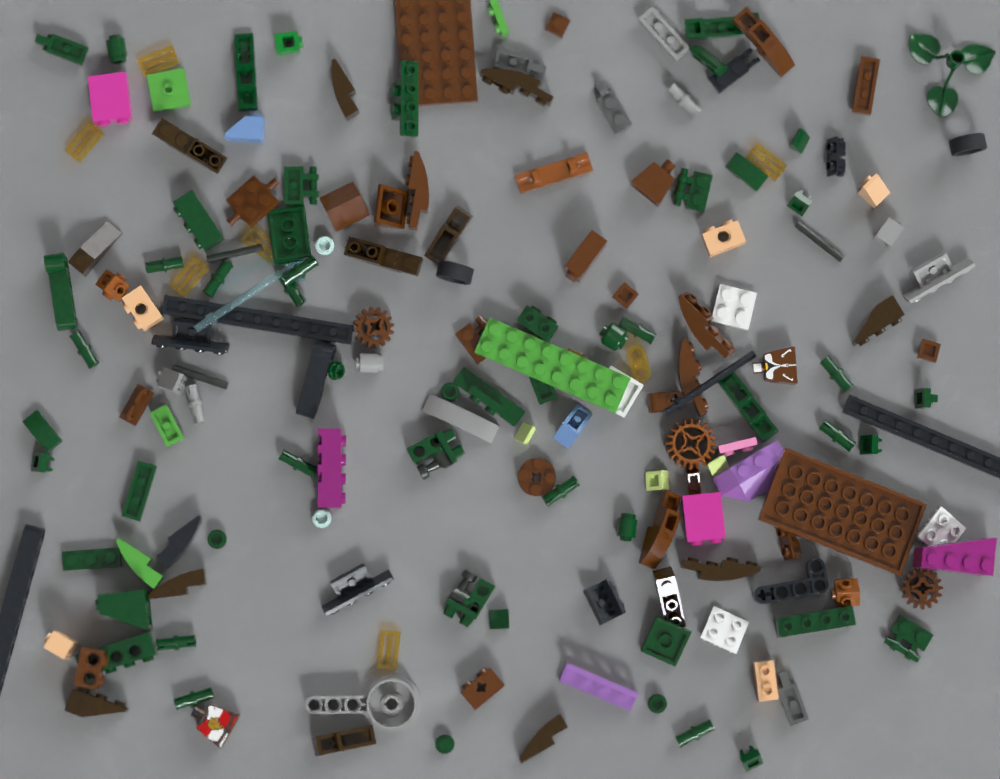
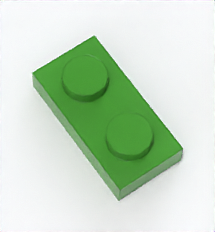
M489 0L487 9L490 16L494 15L496 22L493 25L496 33H500L502 38L509 36V30L498 0Z
M167 404L149 413L167 447L185 439Z

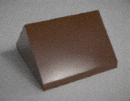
M353 181L319 198L336 232L370 216L362 196Z
M383 184L378 185L374 217L375 226L404 229L408 191Z

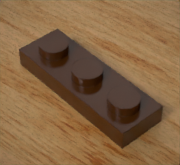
M860 57L851 113L871 115L880 59Z

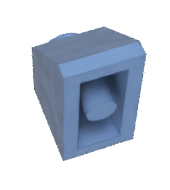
M260 114L244 116L225 133V140L264 143L265 118L261 117Z
M576 404L553 439L569 449L593 414L579 404Z

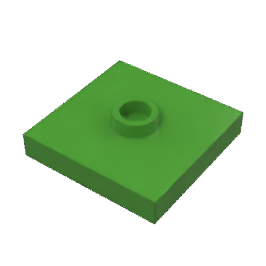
M184 68L147 75L154 113L191 106Z

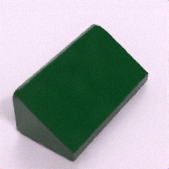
M689 47L692 57L717 77H720L728 69L726 64L704 47Z

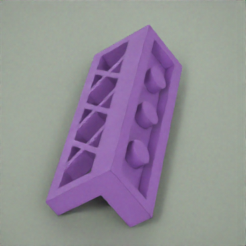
M566 663L559 680L631 711L639 694L569 663Z

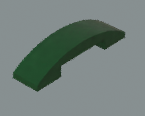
M759 12L753 13L759 19ZM735 16L712 19H684L686 39H715L744 34L731 21Z

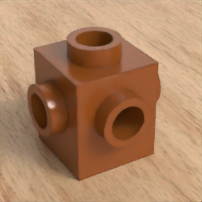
M107 269L95 284L103 290V296L110 301L114 298L118 302L127 294L130 288L125 283V277L118 272L115 275Z
M857 578L834 580V588H831V598L835 600L836 607L860 606V588Z

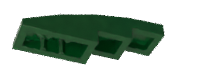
M234 34L239 112L258 110L254 34Z
M735 372L718 382L727 397L763 443L778 433L776 426L768 418L766 412L754 399L752 393Z

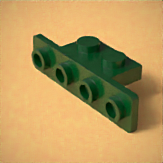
M402 60L400 61V79L392 82L390 87V95L392 96V103L390 105L391 120H400V136L417 137L419 63Z
M465 367L462 368L453 381L454 384L470 395L469 398L476 404L482 403L486 406L485 410L493 416L497 414L513 427L517 425L525 414L523 409Z

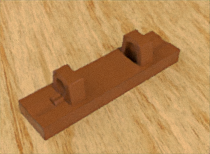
M584 153L516 174L515 178L520 194L593 172L588 153Z

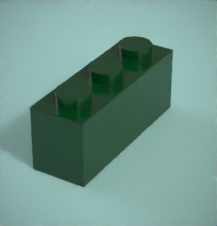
M193 190L173 201L176 206L173 210L179 218L182 216L186 221L183 225L189 234L193 232L196 239L193 241L199 250L203 248L207 252L225 240Z

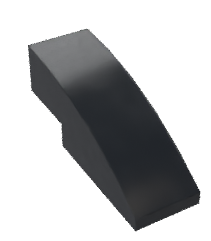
M198 515L168 537L172 545L157 555V558L166 569L177 562L193 542L203 520L201 516Z

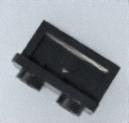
M609 578L583 590L599 625L626 613L624 603L619 599L616 587Z

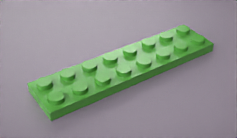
M490 317L474 352L612 413H616L631 379L628 376Z

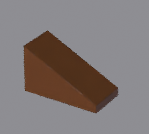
M687 468L689 495L701 494L699 470L696 468L689 470Z

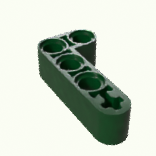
M64 253L44 255L45 269L49 274L57 330L75 329L78 325L67 256Z

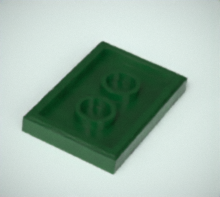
M305 205L271 210L267 215L274 265L308 259L312 254Z

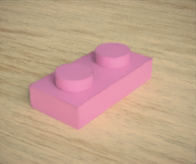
M756 437L720 445L717 447L719 455L723 454L725 457L735 455L737 450L742 449L743 453L754 450L753 447L758 444Z

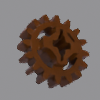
M369 307L368 312L366 309H363L361 311L362 315L359 313L356 315L358 320L353 321V324L357 327L352 331L358 333L355 339L360 338L361 345L367 343V348H370L372 344L374 349H377L379 344L384 346L385 341L389 342L391 340L388 335L394 334V331L390 330L394 323L389 322L392 317L385 316L386 310L381 313L380 307L376 308L375 311L373 307ZM371 315L377 316L375 319L367 318V316ZM377 322L375 330L369 333L372 328L371 325ZM373 336H376L377 338H380V339H378V340H372V339H370V338L373 337Z
M919 568L918 573L915 569H912V575L905 574L907 580L901 581L905 587L900 588V590L905 591L902 598H908L907 605L913 603L914 609L920 605V609L923 610L925 605L931 608V602L938 603L936 597H942V594L938 593V591L943 589V587L938 586V583L942 580L935 579L937 573L930 574V569H926L923 572V569ZM917 576L914 585H910L912 579ZM926 577L932 581L933 585L926 581ZM921 583L923 587L930 588L923 591L922 594L920 590L913 589L921 586ZM910 592L917 596V600L911 596ZM933 592L932 597L926 601L927 595Z

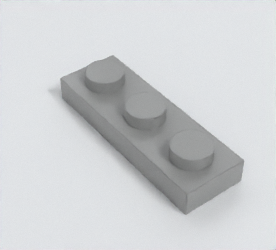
M653 6L638 18V21L675 62L689 51V46Z

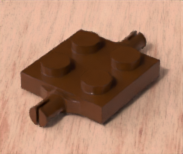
M253 175L226 199V202L232 207L234 212L226 221L232 227L240 219L251 228L254 227L279 204L271 190L280 183L274 177L265 185Z

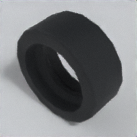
M984 133L967 134L949 141L952 156H964L987 149Z
M439 261L436 277L457 284L470 285L474 269L455 262Z

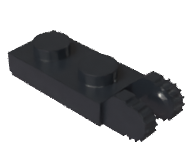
M751 48L727 63L728 69L720 77L713 74L708 78L719 94L747 74L752 67L761 61L757 57L747 66L742 60L752 54L753 50Z

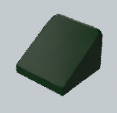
M802 128L798 129L789 147L799 153H803L810 139L809 135Z
M509 609L489 610L490 629H509Z

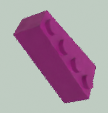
M318 429V435H320V442H318V508L342 509V504H346V493H342V485H346V473L342 472L343 466H346V454H343V447H346L347 437L343 435L342 429Z
M984 538L914 548L912 567L978 576H993L997 538Z

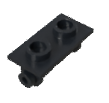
M836 136L827 139V177L833 175L843 177L844 173H846V159H839V156H846V142H844V138Z

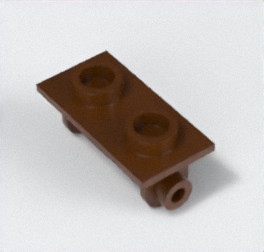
M137 384L119 418L136 427L154 393Z
M776 528L784 560L801 557L800 553L802 551L799 540L792 541V537L797 535Z

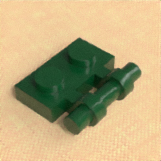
M284 166L285 205H304V198H310V205H317V198H319V191H317V181H319L317 167H309V174H304L303 166ZM304 181H309L310 191H304Z
M681 168L680 175L677 176V189L673 194V205L680 207L681 201L684 200L687 201L685 209L704 213L713 175L694 171L693 178L687 176L689 169ZM685 184L691 185L689 194L683 193Z
M899 615L890 630L896 637L893 640L887 636L884 643L890 646L891 650H897L905 655L904 658L911 659L917 663L921 656L915 653L916 649L925 651L934 635L906 617ZM902 639L911 644L909 649L900 644Z

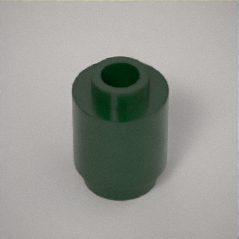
M120 35L109 36V39L106 40V46L111 63L119 64L126 62L128 55L125 39L120 37Z
M621 513V517L618 518L616 536L620 537V541L631 542L632 538H636V515Z

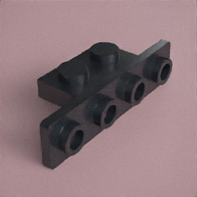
M174 319L172 336L154 335L151 341L152 345H156L159 348L193 349L195 352L200 353L210 351L217 355L228 353L230 348L229 343L211 341L213 323Z
M363 563L331 580L330 584L338 597L321 606L326 616L336 614L344 606L352 605L357 599L369 596L379 587L389 585L394 580L390 570L372 578Z

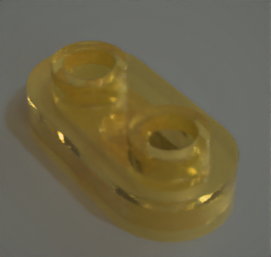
M632 345L626 354L633 379L644 383L651 376V368L646 351L640 345ZM633 352H638L640 354L639 358H634ZM639 370H643L645 372V375L643 377H640L638 375Z

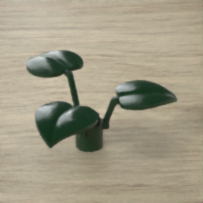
M912 33L909 38V50L916 62L928 65L932 62L933 58L935 60L946 58V65L951 69L944 87L934 86L927 94V102L930 108L939 117H946L954 111L958 104L957 91L952 88L947 89L955 69H958L961 64H965L968 72L982 74L989 68L996 51L983 45L971 44L965 46L961 51H952L950 55L946 53L945 55L936 56L941 49L937 38L929 34Z

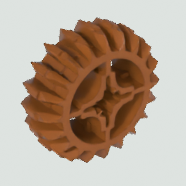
M693 418L689 419V424H687L685 419H682L683 426L676 422L677 430L671 427L669 430L673 435H666V438L671 439V441L665 442L666 446H671V448L666 450V453L672 452L673 455L669 459L672 460L676 457L677 460L674 464L678 465L681 461L682 469L685 468L686 464H689V470H692L693 464H695L696 469H699V462L706 466L705 458L711 461L712 457L709 453H716L714 449H711V447L717 446V443L711 442V440L716 438V435L709 436L713 429L710 428L706 431L707 423H704L702 427L699 426L700 419L696 421V424H693ZM685 429H695L701 432V434L692 437L686 433ZM678 433H680L684 444L676 450L675 440ZM705 438L706 450L702 455L698 448V443ZM687 439H689V441H695L696 439H699L695 442L696 444H694V446L696 447L694 449L692 447H687L683 450V448H685L686 444L688 443L686 442ZM686 451L692 452L693 455L697 457V459H686L682 457L681 454Z

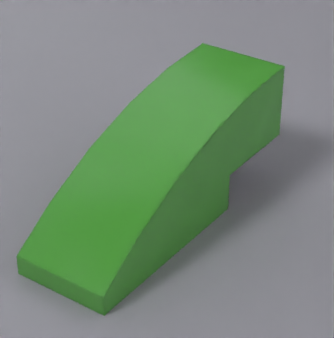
M118 538L116 541L128 565L145 583L156 589L165 576L149 567L153 559Z

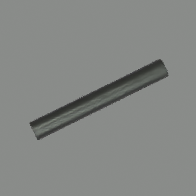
M800 221L795 226V228L839 262L844 258V255Z
M261 243L206 256L208 263L256 253L263 251V245Z
M174 365L172 368L173 371L182 373L186 377L227 390L229 382Z

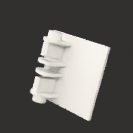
M940 506L938 510H935V514L931 519H928L929 522L924 524L925 527L922 531L918 532L917 539L928 546L956 543L966 528Z
M713 606L700 637L704 641L706 640L715 646H719V648H724L730 651V653L736 654L749 622Z

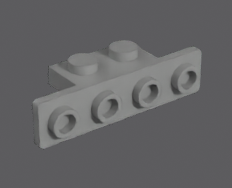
M943 251L911 270L918 287L902 296L908 303H916L928 293L937 291L940 286L953 282L960 275L967 274L975 267V264L966 258L952 266L947 254Z

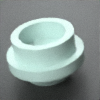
M322 236L317 239L315 248L319 254L329 255L334 250V242L330 237Z
M318 509L312 516L314 525L319 528L329 526L332 520L330 512L326 509Z

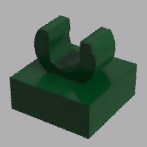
M803 190L796 191L787 204V207L800 216L804 215L813 202L811 201V196L807 198L802 194Z
M931 388L915 390V409L931 408V403L938 402V395L931 394Z
M861 435L860 455H875L882 452V449H878V442H882V439L878 438V435Z
M34 452L31 471L45 473V471L51 472L53 469L47 467V462L54 461L55 459L48 457L47 453Z
M751 745L749 746L751 752L748 754H744L740 750V759L746 772L763 764L758 749L754 750Z

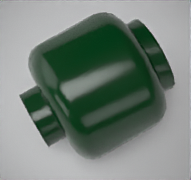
M614 322L610 323L609 326L604 325L599 334L602 336L601 344L613 351L618 350V348L622 349L629 337L627 336V330Z

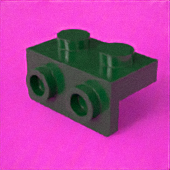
M526 305L517 318V322L548 342L558 330L557 321L549 316L546 318L541 315V311L535 306L529 307Z

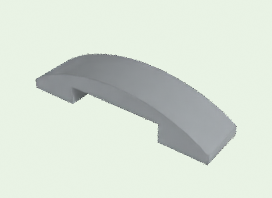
M431 394L422 412L445 421L490 444L499 428L498 425Z

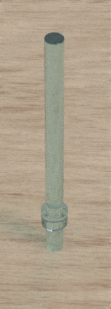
M290 263L286 264L216 312L206 315L205 319L193 327L199 332L210 324L212 326L218 322L217 319L292 270V265Z

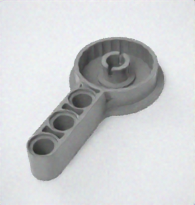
M387 675L375 680L363 695L313 696L306 700L305 708L312 714L360 713L376 729L385 733H399L411 727L417 720L421 710V698L417 688L411 681L402 676ZM391 698L395 699L398 703L394 710L388 709L386 705L387 701ZM313 699L317 700L320 704L316 711L311 710L309 707V703ZM336 699L339 702L337 710L329 708L330 700ZM355 699L358 701L359 705L356 710L349 709V700Z

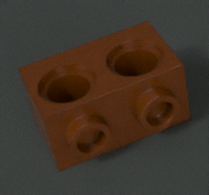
M81 647L74 686L99 690L100 686L103 687L105 675H102L103 668L107 667L109 656L106 655L107 651ZM94 653L99 657V661L95 665L91 664L89 660L90 656ZM88 673H92L95 676L92 684H88L85 680Z

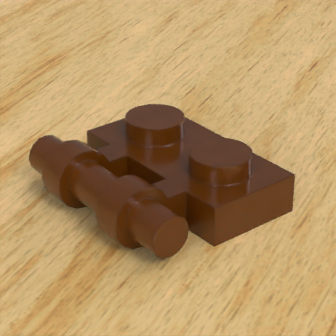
M481 315L475 318L479 324L478 327L474 328L469 323L455 333V336L477 365L487 359L474 353L481 338L479 333L484 331L488 322Z

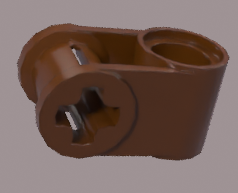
M677 391L647 394L649 413L663 412V409L673 403L670 400L673 399L674 395L677 398L679 396L683 397V395Z

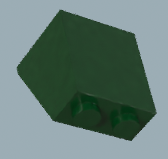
M149 590L100 594L98 599H95L96 611H99L100 615L143 629H153L150 599H148Z

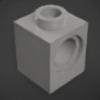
M888 217L873 239L890 249L904 227L901 226L902 223L896 218L891 219Z

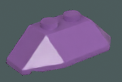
M777 440L714 477L712 481L718 491L721 492V496L749 502L768 491L783 448Z

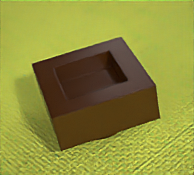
M553 12L545 30L562 38L570 20Z
M624 282L612 298L625 309H628L639 293Z
M922 339L917 358L936 363L941 344Z

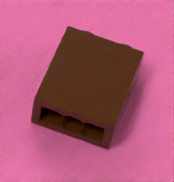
M591 230L565 265V277L573 283L575 281L579 283L606 247L607 240Z

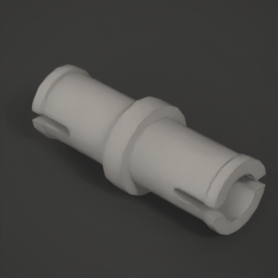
M675 83L666 91L679 103L678 106H682L693 118L702 110L690 99L691 96L689 94L686 95Z
M197 385L186 386L185 390L189 401L187 405L191 409L194 425L202 424V422L206 421L202 410L203 402L199 398Z

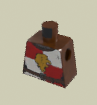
M211 704L206 711L196 706L191 713L192 717L200 721L196 729L219 748L224 746L240 717L237 713Z

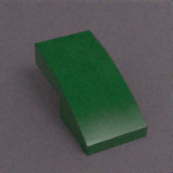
M738 152L733 155L725 166L736 178L741 179L756 192L768 178L764 172Z
M38 410L22 421L47 453L63 442Z

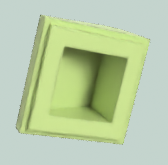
M522 423L514 439L527 445L536 428L530 424Z
M724 455L711 461L706 466L712 477H716L729 469Z
M668 471L645 472L646 491L669 490Z

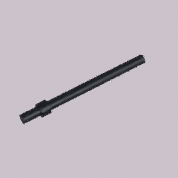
M750 351L683 397L679 396L673 400L671 405L662 410L663 414L668 416L677 409L681 410L687 405L686 403L754 359L756 354Z

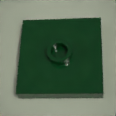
M656 615L640 651L676 667L692 631Z

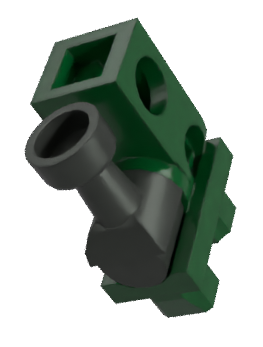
M452 429L444 432L440 430L436 434L406 448L414 465L432 456L434 461L426 466L424 464L417 466L423 480L430 477V472L439 468L445 469L457 463V459L465 454L461 445L453 449L450 448L448 443L456 439Z
M464 569L461 574L464 578L445 602L447 605L443 614L452 619L456 611L459 610L464 613L459 623L469 627L473 620L477 619L496 586L480 578L472 594L466 592L470 581L475 582L478 576Z

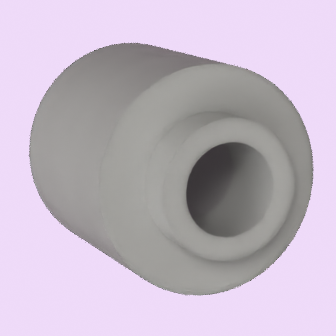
M360 353V357H356V368H359L360 372L368 373L383 371V356L375 353Z

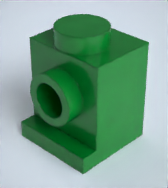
M297 31L274 34L278 57L300 53V48H303L302 36L298 37ZM292 42L293 46L286 47V44Z

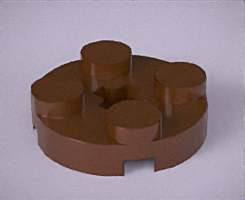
M541 458L527 460L522 464L518 473L520 488L531 496L546 495L553 489L556 481L554 467L547 460ZM534 472L536 474H542V476L540 477L541 482H538L537 480L534 482L532 481V474Z

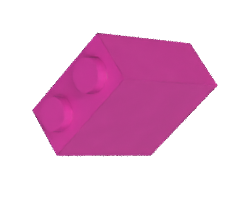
M126 72L88 76L92 118L95 125L106 127L110 123L117 122V124L121 125L133 120L129 81Z
M721 492L682 496L681 502L686 543H691V546L703 545L702 541H710V544L722 543L721 539H725L726 534Z

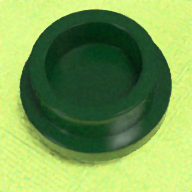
M333 361L329 366L328 376L331 380L341 379L344 376L345 367L340 362Z
M446 383L442 386L440 393L444 400L453 402L459 397L460 391L456 384Z
M213 530L209 533L207 541L212 548L220 549L225 546L227 537L223 531Z
M654 694L648 699V708L653 713H661L667 707V701L661 694Z
M443 734L436 739L435 747L438 752L448 754L454 749L455 743L451 736Z

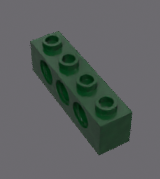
M853 606L774 619L777 638L856 625Z
M152 632L96 648L97 650L107 651L106 655L109 656L108 665L103 668L106 674L116 672V667L124 665V668L135 666V662L143 660V663L152 661L154 656L158 655ZM135 645L139 646L141 650L140 654L136 657L131 654V648ZM116 651L122 654V659L119 662H115L112 658L113 653ZM80 653L75 655V658H76V661H77V665H78ZM95 653L89 658L90 663L93 665L95 658L98 657ZM92 673L86 675L87 680L95 678Z

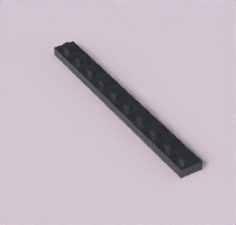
M165 295L162 315L351 345L352 330L354 329V325Z
M852 395L848 396L842 410L843 414L1000 479V457Z

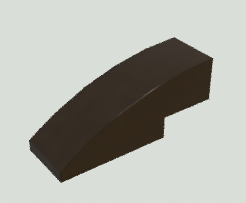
M333 59V87L341 112L346 121L360 114L359 109L351 98L356 94V91L337 60Z
M456 206L424 256L437 265L439 261H444L468 226L473 215Z
M206 569L189 571L164 582L148 595V599L189 595L188 587L207 585Z
M561 714L549 720L531 738L519 759L521 764L554 745L555 743L551 737L568 728Z
M373 725L311 737L315 756L376 744Z

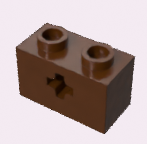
M484 667L476 674L478 678L475 681L471 682L469 680L461 686L463 691L460 693L474 710H477L505 686L491 668L487 670ZM485 682L487 684L485 687L486 692H477V683L483 684Z

